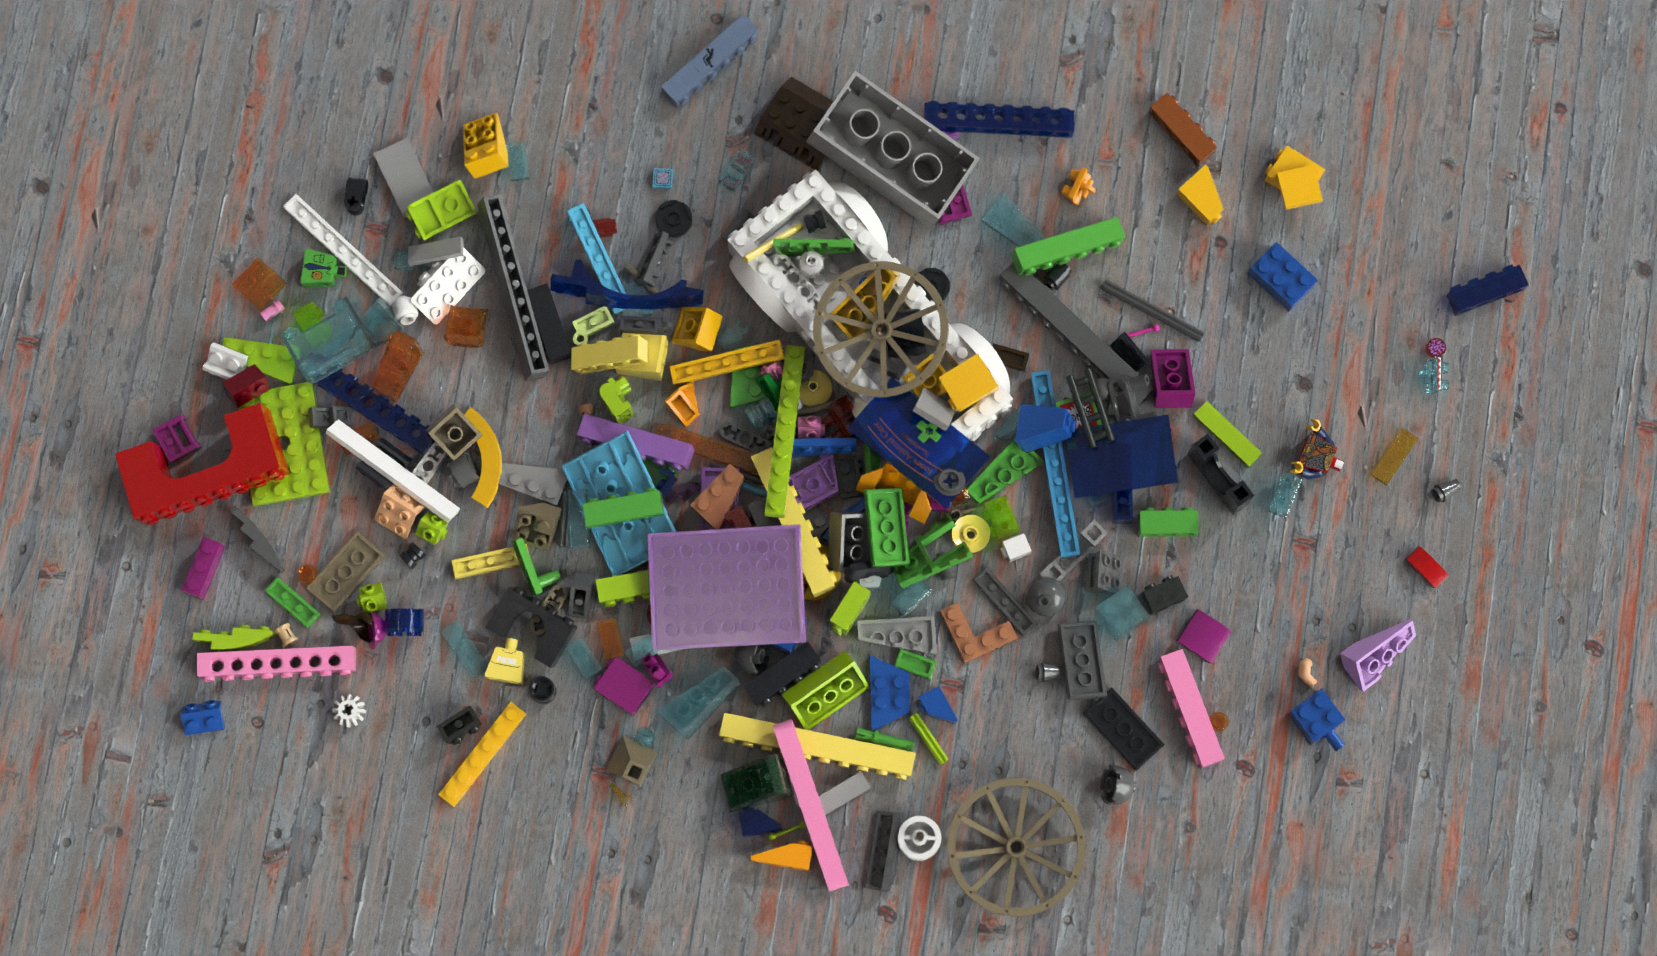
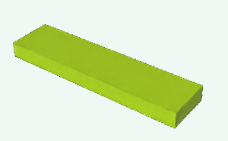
M1208 401L1193 414L1201 424L1248 468L1262 455V452Z

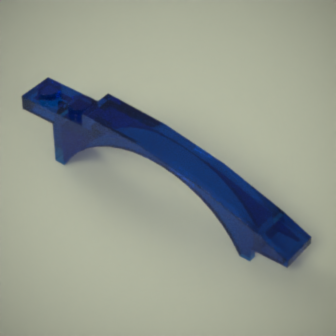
M577 259L575 260L571 277L552 274L550 279V291L570 294L576 297H585L586 304L619 309L654 310L702 305L704 301V290L686 287V280H681L669 289L655 294L628 295L618 293L604 287L593 279L585 269L582 261Z

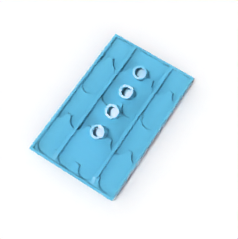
M628 430L562 465V469L582 511V504L587 503L588 499L598 498L601 501L606 500V496L610 495L623 497L627 492L636 491L639 494L644 493V489L655 488ZM664 504L665 515L591 528L613 576L621 575L649 560L647 534L676 532Z

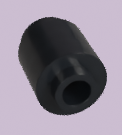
M1056 264L1044 276V283L1049 289L1058 290L1070 277L1072 271L1066 264Z

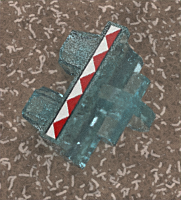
M1437 356L1435 359L1427 360V364L1424 365V371L1419 372V377L1424 378V384H1427V394H1434L1449 389L1448 380L1442 379V374H1446L1449 371V363L1442 361V357Z

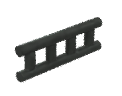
M1090 368L1084 370L1086 377L1075 380L1073 375H1069L1066 377L1089 448L1093 449L1097 447L1095 441L1107 438L1108 443L1115 441V437L1092 369ZM1088 384L1092 394L1081 398L1077 387ZM1095 402L1098 412L1087 416L1083 405ZM1101 420L1104 430L1093 434L1089 423Z

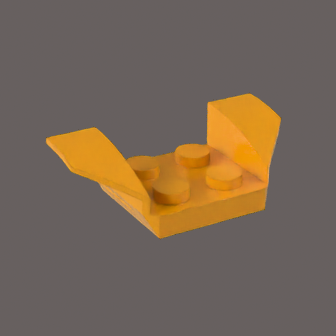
M893 459L885 463L882 468L863 474L855 489L864 494V490L902 488L903 501L913 506L909 516L924 524L931 511L924 489L926 478Z

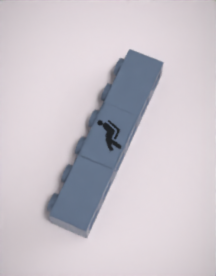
M743 13L661 86L662 93L677 108L680 105L684 106L690 100V96L694 93H699L708 80L712 81L718 75L717 72L722 68L726 69L735 56L739 57L742 55L749 44L752 45L758 40L759 29Z

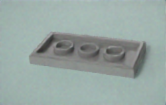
M408 138L373 153L405 220L408 219L405 213L408 210L407 205L433 193Z

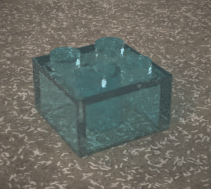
M1128 585L1097 605L1094 609L1116 642L1150 618Z

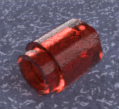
M603 218L592 220L600 238L611 237L613 234H617L615 219Z

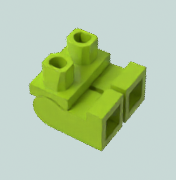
M624 376L616 381L611 377L607 380L608 383L600 387V395L604 405L615 421L622 424L634 416L632 406L624 397L632 390Z

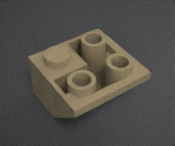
M546 503L520 506L512 539L523 538L525 544L548 551L559 524L562 509Z
M622 736L606 771L641 787L658 752Z

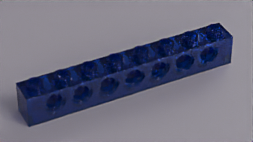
M929 101L924 104L923 119L939 130L946 132L1072 138L1074 133V110L1069 108L1051 109L1050 107H1040L1039 109L1032 108L1031 106H1022L1020 108L1013 105H1003L1000 107L994 104L980 106L975 103L961 105L956 102L941 104L937 101ZM944 113L947 118H940L938 114ZM963 114L966 118L959 119L957 115ZM982 115L984 120H978L975 116ZM1000 116L1003 121H996L994 117ZM1013 117H1019L1022 121L1015 122ZM1038 118L1040 123H1034L1031 119ZM1050 119H1056L1059 123L1053 124Z
M312 352L298 370L302 376L422 455H425L431 445L436 442L425 431L429 425L425 427L420 424L421 420L416 416L405 414V409L397 404L395 406L388 403L390 400L382 394L376 395L373 393L374 389L369 385L359 384L358 378L350 373L347 376L342 372L343 369L335 363L331 365L326 362L328 359L322 354L318 353L315 355ZM326 368L327 373L324 376H320L319 371ZM337 379H343V383L340 386L334 385ZM353 389L359 390L356 396H350V391ZM368 399H373L374 404L372 406H365ZM385 409L390 410V413H389L388 416H386V417H382V416H381V412H382L383 410H385ZM403 419L406 421L403 427L396 426L399 420ZM421 430V435L414 438L412 437L413 431Z

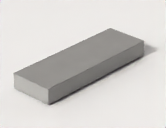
M460 236L408 247V264L414 266L463 256L464 240Z
M861 771L819 795L825 815L871 788Z

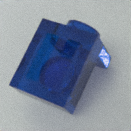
M668 467L657 470L666 477L665 480L662 478L655 487L661 492L662 498L667 495L678 480L674 477L675 473Z

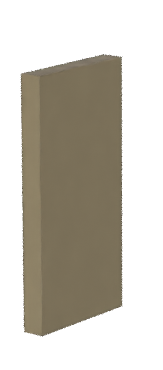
M356 531L305 589L335 614L384 560L386 555L361 533Z

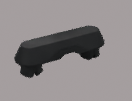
M871 561L851 564L844 569V580L848 583H853L857 579L868 578L874 575L886 578L889 574H892L893 566L871 567Z

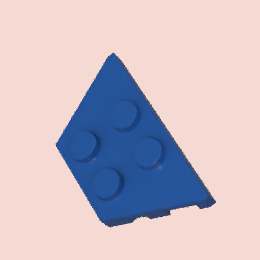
M870 656L871 731H875L910 713L909 673L874 656Z

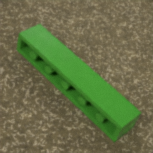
M1118 217L1015 248L1010 255L1018 275L1024 273L1025 275H1030L1040 268L1047 270L1053 267V264L1059 263L1063 265L1068 263L1070 259H1082L1092 252L1098 254L1108 247L1111 249L1121 246L1126 236Z

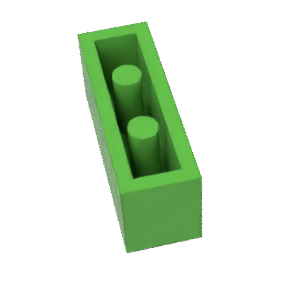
M1166 507L1162 508V511H1154V508H1143V511L1138 513L1139 537H1196L1199 533L1198 510H1193L1191 507H1184L1181 510Z

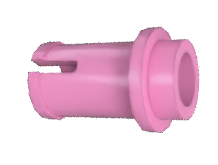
M274 300L273 304L260 312V314L268 322L280 312L282 314L285 307L279 300L276 302Z

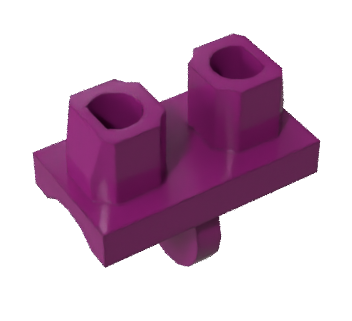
M648 653L641 660L644 664L643 667L659 689L664 682H669L670 678L674 676L658 653L654 656Z

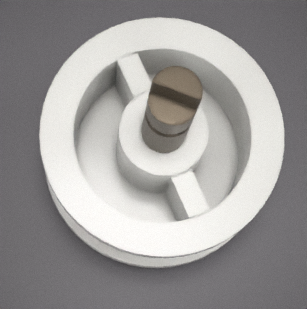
M914 816L902 824L898 833V845L906 857L915 861H923L931 858L938 851L941 844V832L938 825L932 819L925 816Z

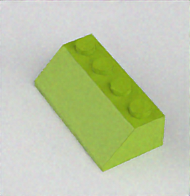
M843 651L781 695L803 728L810 730L869 689L870 686L855 661L846 651Z

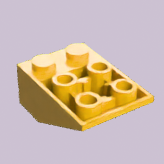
M497 112L463 124L464 165L474 179L508 167V152Z

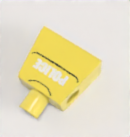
M507 638L505 648H495L485 672L487 679L523 685L524 653L516 650L517 639Z

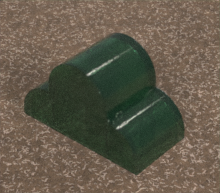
M768 755L720 775L730 812L752 808L793 796L783 756Z

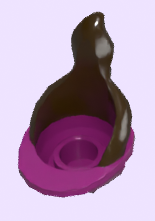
M361 612L355 616L345 613L332 616L336 623L352 626L359 638L368 642L371 649H375L377 643L381 642L387 634V623L377 614Z

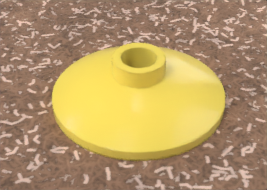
M813 369V376L810 377L809 382L806 381L801 385L800 398L803 404L810 407L826 403L832 394V383L824 372ZM816 384L817 388L812 390L809 386Z
M966 515L955 522L956 526L952 528V539L956 546L965 541L972 553L979 552L986 547L990 539V529L984 519L976 515ZM967 533H974V537L968 538Z

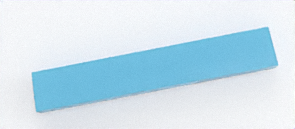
M584 203L567 210L566 212L614 314L632 307Z

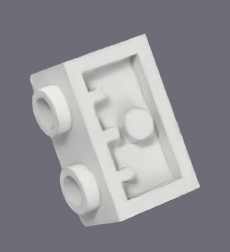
M213 342L210 345L207 362L203 365L202 370L227 380L246 369L248 356Z

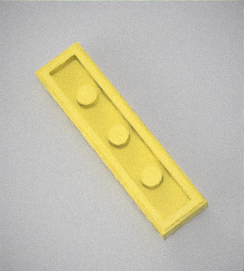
M513 547L451 560L455 580L520 566Z

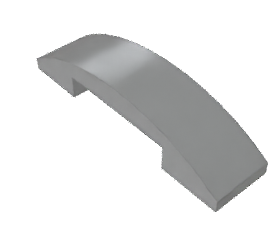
M1093 520L1078 536L1080 556L1061 559L1059 555L1040 575L1060 582L1097 546L1108 532Z

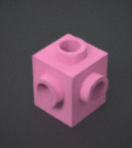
M798 417V439L821 438V436H825V424H821V417Z

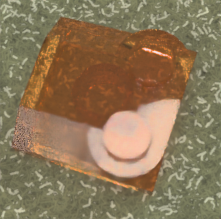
M450 305L445 341L452 346L481 347L485 342L488 309Z

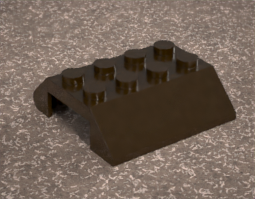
M791 77L781 85L764 111L754 134L760 138L764 135L763 139L768 141L773 131L777 132L778 134L773 143L775 147H778L780 144V150L792 157L796 154L795 158L797 160L802 158L806 149L810 153L805 164L809 166L812 163L811 168L819 171L825 162L826 155L811 146L806 140L833 101Z

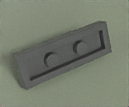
M663 231L654 235L635 280V284L638 286L645 284L648 287L656 286L651 278L657 279L660 275L654 272V269L661 263V255L670 253V251L666 250L665 245L673 246V242L667 240L668 233Z

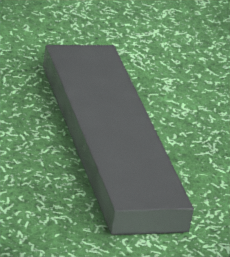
M988 567L972 579L1023 638L1038 625Z

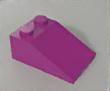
M1189 349L1151 350L1154 408H1193L1195 387Z

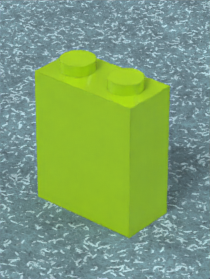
M855 581L853 582L830 619L832 632L839 636L842 634L847 636L870 599V590Z

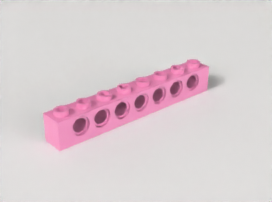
M354 646L197 653V676L203 679L204 682H213L215 678H222L223 681H233L234 677H242V680H252L254 676H261V679H272L273 675H281V678H292L293 674H300V677H312L314 673H320V676H331V673L339 672V675H351V672H356V648ZM339 657V664L331 666V659ZM314 658L320 659V664L317 667L311 666ZM300 659V666L293 668V660ZM260 660L262 662L261 667L258 670H254L253 664ZM281 660V666L273 669V662ZM241 661L242 668L235 671L234 664ZM219 662H222V669L218 672H215V665Z

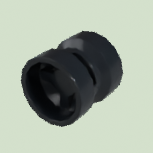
M821 210L815 211L814 215L807 214L803 216L809 234L815 232L817 228L821 230L827 228Z
M412 542L409 545V549L406 552H402L399 556L413 569L417 562L422 560L426 554Z

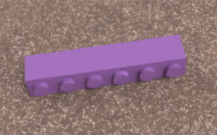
M584 414L577 433L582 443L590 446L592 444L600 445L628 430L641 455L642 461L649 459L652 460V463L659 466L666 464L676 471H681L682 469L688 471L695 451L692 444Z

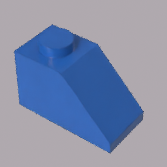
M940 686L918 697L919 702L917 705L921 713L925 712L929 717L948 723H957L958 719Z

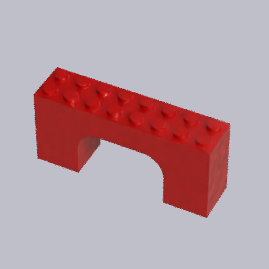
M257 403L224 415L232 442L229 457L219 465L182 478H172L162 447L152 441L115 453L133 518L148 526L155 525L159 522L158 520L163 518L172 519L180 512H192L195 510V507L200 505L202 507L209 506L213 503L212 501L217 499L226 500L231 497L230 495L246 493L249 491V488L254 486L259 488L267 485L269 481L284 479L290 473L271 410L261 403Z

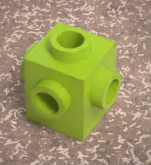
M428 511L420 520L415 535L436 545L440 539L444 540L447 536L448 530L446 528L448 523L436 514Z
M382 582L368 584L359 588V596H356L359 607H363L365 613H375L379 610L387 609V598Z

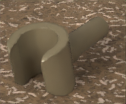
M976 506L962 511L954 509L951 511V514L958 512L960 513L959 518L978 509Z

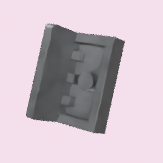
M1097 550V553L1088 554L1087 592L1119 593L1120 556L1104 550Z

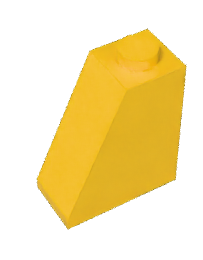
M1204 165L1178 189L1176 195L1209 226L1211 223H1217L1222 218L1223 206L1207 165Z

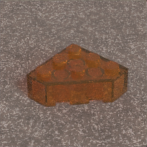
M396 329L394 334L391 333L387 339V346L384 356L380 361L381 366L378 376L374 381L375 391L395 402L398 401L424 354L415 338Z

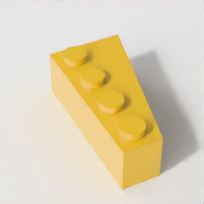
M881 270L883 303L900 278L897 271ZM873 272L854 292L871 313L876 316L878 309L875 272ZM850 296L845 298L830 313L871 324L869 318ZM834 321L850 339L864 334L867 330Z

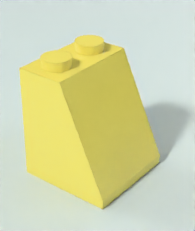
M622 333V338H627L633 333ZM637 334L648 341V363L616 368V373L662 381L668 350L667 336Z

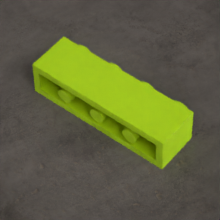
M649 570L596 580L599 603L604 605V607H612L616 605V602L622 601L624 604L633 603L638 598L650 600Z

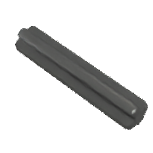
M563 491L559 547L569 546L573 503L572 491Z

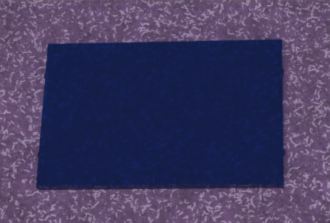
M1168 414L1110 423L1115 441L1108 443L1107 438L1095 441L1097 447L1093 449L1089 448L1083 428L1075 429V432H1072L1071 438L1067 439L1075 498L1178 483L1171 435L1172 429L1170 428ZM1102 425L1091 426L1093 434L1104 430Z

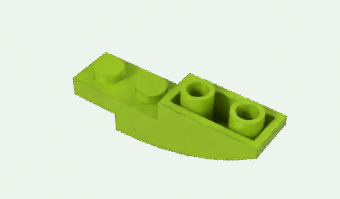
M239 625V628L233 627L232 635L227 631L211 634L210 630H199V633L193 632L192 640L196 643L211 644V650L214 652L245 650L263 644L274 638L275 633L270 630V627L258 626V629H250L251 626Z

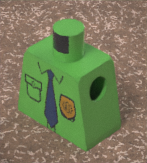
M306 248L301 285L303 288L333 287L336 277L346 278L347 267L337 266L338 260L333 255Z

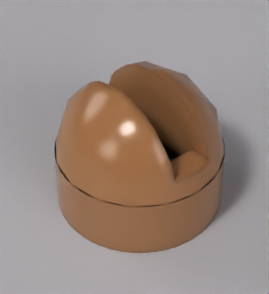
M593 403L578 406L581 416H584V414L593 415Z

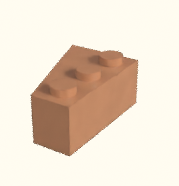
M729 464L691 503V508L714 530L722 529L744 483V476L734 466Z

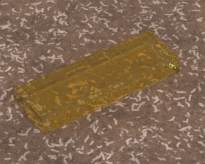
M1402 428L1371 473V476L1387 486L1419 438Z

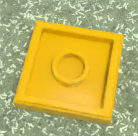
M1314 165L1277 172L1276 176L1285 210L1323 201Z

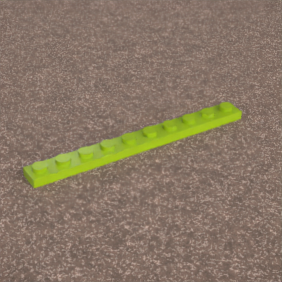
M786 345L765 517L784 518L805 346Z

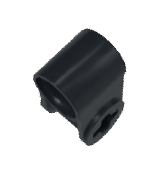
M347 179L344 204L351 215L358 216L364 210L365 199L368 193V180Z

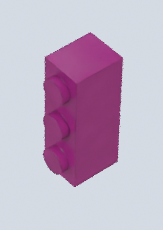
M206 537L202 538L181 589L182 592L201 600L205 599L225 549L222 543Z

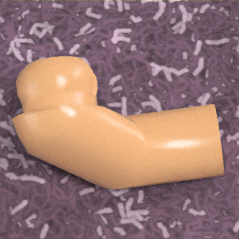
M1305 658L1299 663L1298 675L1312 688L1318 681L1310 675L1312 661Z

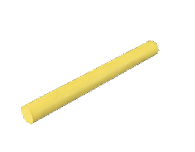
M799 222L744 255L743 260L746 263L774 247L773 239H787L804 229L803 224Z

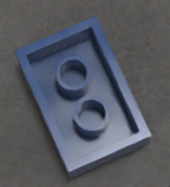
M1275 242L1248 272V275L1288 312L1294 308L1318 281L1278 242Z

